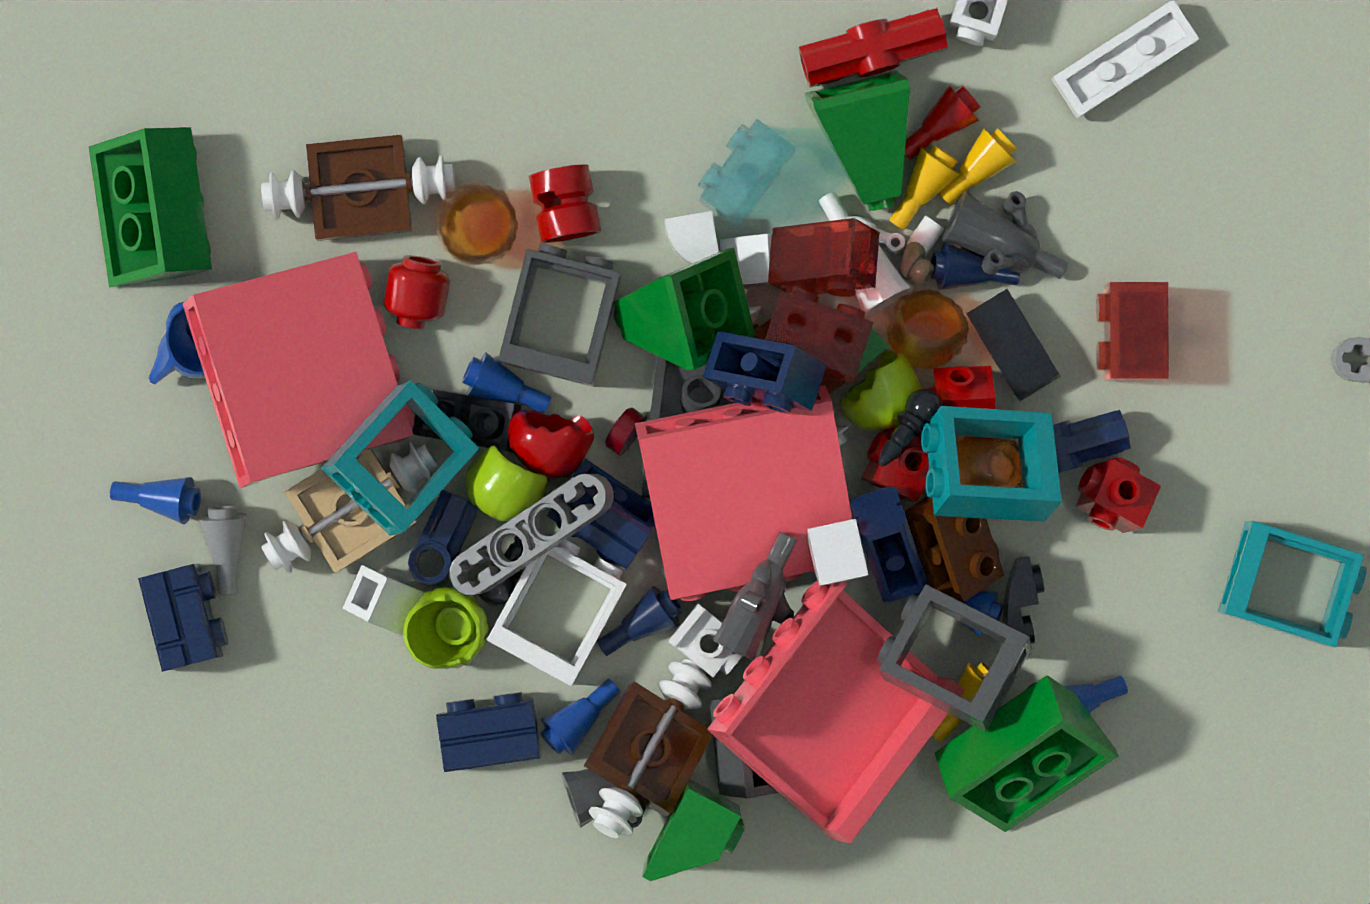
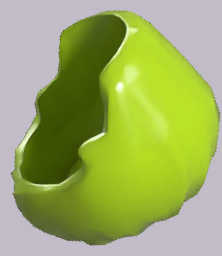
M890 350L883 352L879 366L869 370L866 378L852 386L849 392L840 399V410L844 416L861 429L881 430L899 426L900 423L897 415L901 411H906L905 406L908 397L914 391L922 389L908 358L900 351Z
M490 446L469 465L465 481L466 491L471 503L484 514L503 522L510 521L544 498L547 484L545 475L527 471L513 464L498 451L496 446Z
M443 587L427 591L407 614L403 628L405 646L411 656L426 667L432 669H459L462 666L469 665L486 645V635L489 629L487 615L484 609L477 604L473 596L465 595L456 588Z

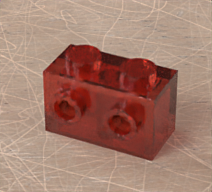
M855 218L772 228L768 284L786 292L787 298L796 301H811L815 299V294L823 293L839 297H850L856 294V290L875 288L880 232Z
M1109 282L1104 286V293H1097L1096 319L1097 322H1104V341H1098L1096 347L1097 370H1105V381H1163L1169 379L1168 282Z
M792 288L790 294L781 291L765 340L797 346L827 365L824 374L853 383L874 322L864 319L866 312L859 308L841 303L837 305L836 309L818 304L819 296L797 288Z

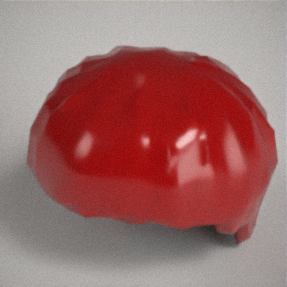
M535 410L517 412L510 420L508 428L510 448L519 461L531 472L554 479L568 477L577 470L589 451L595 436L594 429L583 416L565 419L559 414L545 415Z

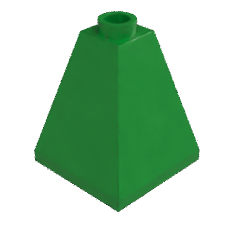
M898 71L805 93L807 104L857 196L863 204H867L869 211L895 206V197L901 196L910 86L908 79Z
M734 248L725 249L664 275L613 302L615 307L614 321L620 328L622 339L686 370H695L707 364L718 331L756 338Z

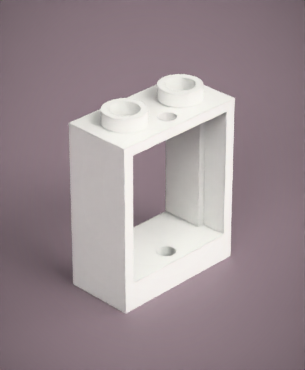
M564 540L526 566L491 630L487 641L572 686L623 594L627 583L619 579L623 570L599 557L594 565L577 556L581 547L568 540ZM548 555L611 589L571 662L509 628Z

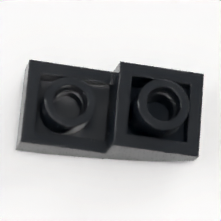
M1008 289L966 313L1019 401L1061 377Z
M430 389L438 399L436 406L449 418L455 417L462 421L472 432L473 436L470 439L478 447L489 448L490 446H496L498 450L513 452L508 439L509 422L517 412L521 411V405ZM415 414L412 429L413 435L442 440Z
M1030 556L1015 558L1009 574L1004 598L1003 624L1029 636L1031 644L1035 643V634L1030 615L1022 616L1020 608L1039 604L1037 594L1045 592L1039 564L1031 565Z

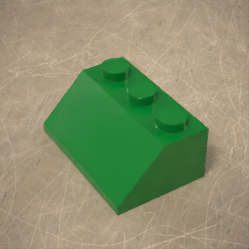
M191 127L143 128L89 146L109 288L181 278L211 270V247L207 238L203 211L204 199L200 191L196 163L197 152L193 143Z
M1048 675L1032 683L1022 693L1001 706L987 732L972 726L934 752L948 797L1004 832L1119 757L1116 748L1075 693Z
M689 779L644 862L642 877L649 881H654L718 861L723 850L732 854L745 830L739 805Z

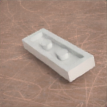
M1171 0L1053 76L1051 80L1078 119L1196 43L1199 37L1176 2Z

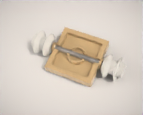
M412 441L409 442L410 453L405 457L401 458L395 453H391L390 468L394 475L391 471L388 473L385 471L372 449L362 451L356 460L403 506L406 503L398 491L401 488L399 483L404 490L416 494L418 492L417 482L425 477L429 479L433 472L439 468L426 445L424 444L416 448ZM320 469L284 492L304 525L300 529L296 524L284 520V532L277 537L265 532L264 535L268 542L262 545L261 548L275 570L284 567L288 573H292L291 561L297 557H301L307 562L311 561V546L309 542L313 543L315 541L333 572L338 573L399 534L389 536ZM415 519V521L408 528L418 523L417 520Z

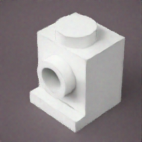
M956 0L948 27L957 30L956 39L968 44L983 46L984 39L994 41L1008 0ZM973 4H981L986 9V17L980 20L974 19L969 13V7Z
M699 603L668 640L670 644L712 677L719 670L728 675L742 657V655L720 644L717 650L712 653L704 652L701 649V638L707 634L716 635L722 622Z

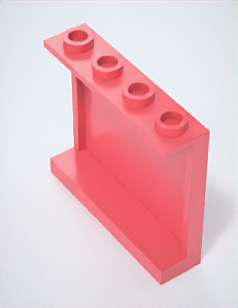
M357 252L194 294L182 303L239 488L258 484L268 478L327 462L398 385L397 382L400 380L399 366L395 357L392 354L388 355L383 336L386 334L385 321L380 310L373 307L369 294L372 287L370 273L367 266L359 262ZM405 404L363 451L389 443L396 444L413 436L411 429L414 426L413 411Z
M826 385L820 386L812 411L792 407L790 414H784L764 407L762 405L763 401L753 399L751 406L733 403L635 423L670 600L680 598L683 601H694L705 597L708 592L723 589L740 591L751 579L753 570L761 561L766 560L779 532L797 540L783 568L785 581H792L799 578L802 573L815 571L808 544V529L852 520L833 405Z
M816 581L802 596L801 602L803 606L793 619L785 620L776 629L772 636L774 643L765 655L757 657L748 665L743 673L745 681L735 694L726 696L718 704L713 713L715 720L707 730L833 840L851 843L948 713L885 681L879 670L881 663L877 659L883 644L889 636L893 635L843 591L847 586L845 581L819 586L818 581ZM911 651L908 652L901 665L903 668L960 697L965 690L953 679L938 677Z

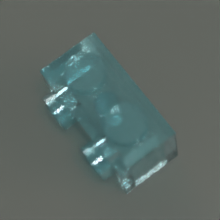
M758 119L755 120L750 128L744 124L738 128L726 146L732 153L721 167L714 162L698 183V186L704 190L700 195V203L737 230H739L794 155L796 148Z

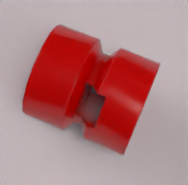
M589 165L563 166L540 171L528 176L533 203L542 208V211L536 216L541 243L568 241L601 232L597 206L588 202V197L594 192Z

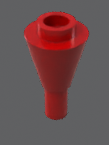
M949 84L921 123L922 126L906 139L905 154L910 160L919 154L921 147L925 149L934 140L937 142L980 121L975 112L981 106L963 85L955 91Z

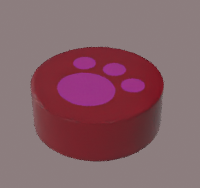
M633 407L626 409L611 428L605 440L606 447L617 455L622 456L637 438L635 423L646 421L647 416Z

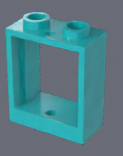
M411 380L397 385L321 467L389 536L404 533L480 449L470 439L473 436L470 429L455 417L449 418L436 406L438 399L430 389L421 383L414 384ZM406 404L454 452L409 502L403 506L356 458Z
M941 406L932 417L931 422L924 425L921 445L923 452L928 453L929 458L926 493L928 497L933 499L934 516L1045 522L1062 502L1052 413ZM956 436L1018 439L1023 488L960 485Z
M1245 521L1218 613L1336 648L1339 639L1343 641L1346 639L1352 624L1353 613L1347 612L1352 594L1358 595L1366 578L1367 568L1361 566L1364 555L1256 521ZM1267 541L1340 563L1320 630L1247 608Z

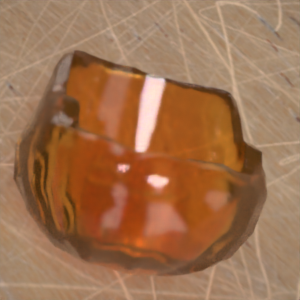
M476 182L464 184L454 189L450 196L442 201L436 217V233L443 249L455 260L468 265L492 264L495 260L502 259L512 249L516 239V231L519 228L516 210L504 190L495 189L489 185Z
M932 289L914 291L908 295H902L893 304L888 313V323L885 327L889 345L895 355L898 356V353L903 354L912 367L924 370L935 369L949 363L955 356H959L962 353L963 346L967 343L969 333L968 321L963 314L961 306L954 303V300L942 295L939 291Z
M964 436L956 441L960 485L1023 488L1019 448L1016 440Z

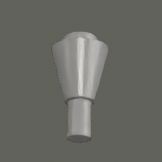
M235 505L212 506L208 508V515L199 517L213 562L217 565L219 595L238 593L236 563L239 560L247 514L237 513V506Z

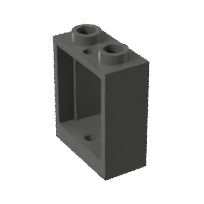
M540 243L538 251L526 249L498 361L501 364L593 387L621 273L612 270L614 264L612 261L586 255L585 261L582 263L566 259L567 250ZM538 267L606 284L585 363L517 346Z
M925 584L919 596L912 594L908 599L901 614V620L904 621V624L897 637L889 636L880 650L877 661L881 663L879 668L881 675L885 681L987 732L1032 649L1030 637ZM932 608L1003 643L972 702L901 666Z

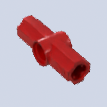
M935 8L889 22L887 19H877L862 23L846 30V34L803 45L798 50L805 78L809 88L854 75L868 77L887 72L899 67L900 62L947 50L948 43L942 18L938 9Z

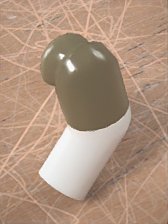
M926 216L905 244L900 264L902 276L906 280L911 278L919 285L925 284L934 271V266L925 257L945 230Z

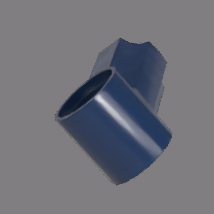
M1120 409L1074 423H1070L1068 420L1053 425L1059 473L1082 467L1083 462L1097 458L1101 459L1131 449L1130 436Z
M445 490L441 491L419 541L411 551L408 559L409 571L423 585L439 586L450 578L451 564L459 555L479 511V508L470 501ZM428 551H437L444 558L443 570L434 577L423 576L418 567L420 557Z

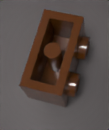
M928 496L904 511L930 587L960 602H965L1005 575L999 559V549L993 540L986 518L934 516L933 499Z

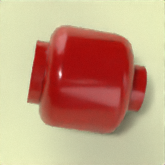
M406 255L403 258V262L393 264L389 269L383 298L384 307L388 312L397 316L396 323L398 325L413 329H423L425 322L436 321L444 314L450 285L449 276L441 270V263L436 260Z

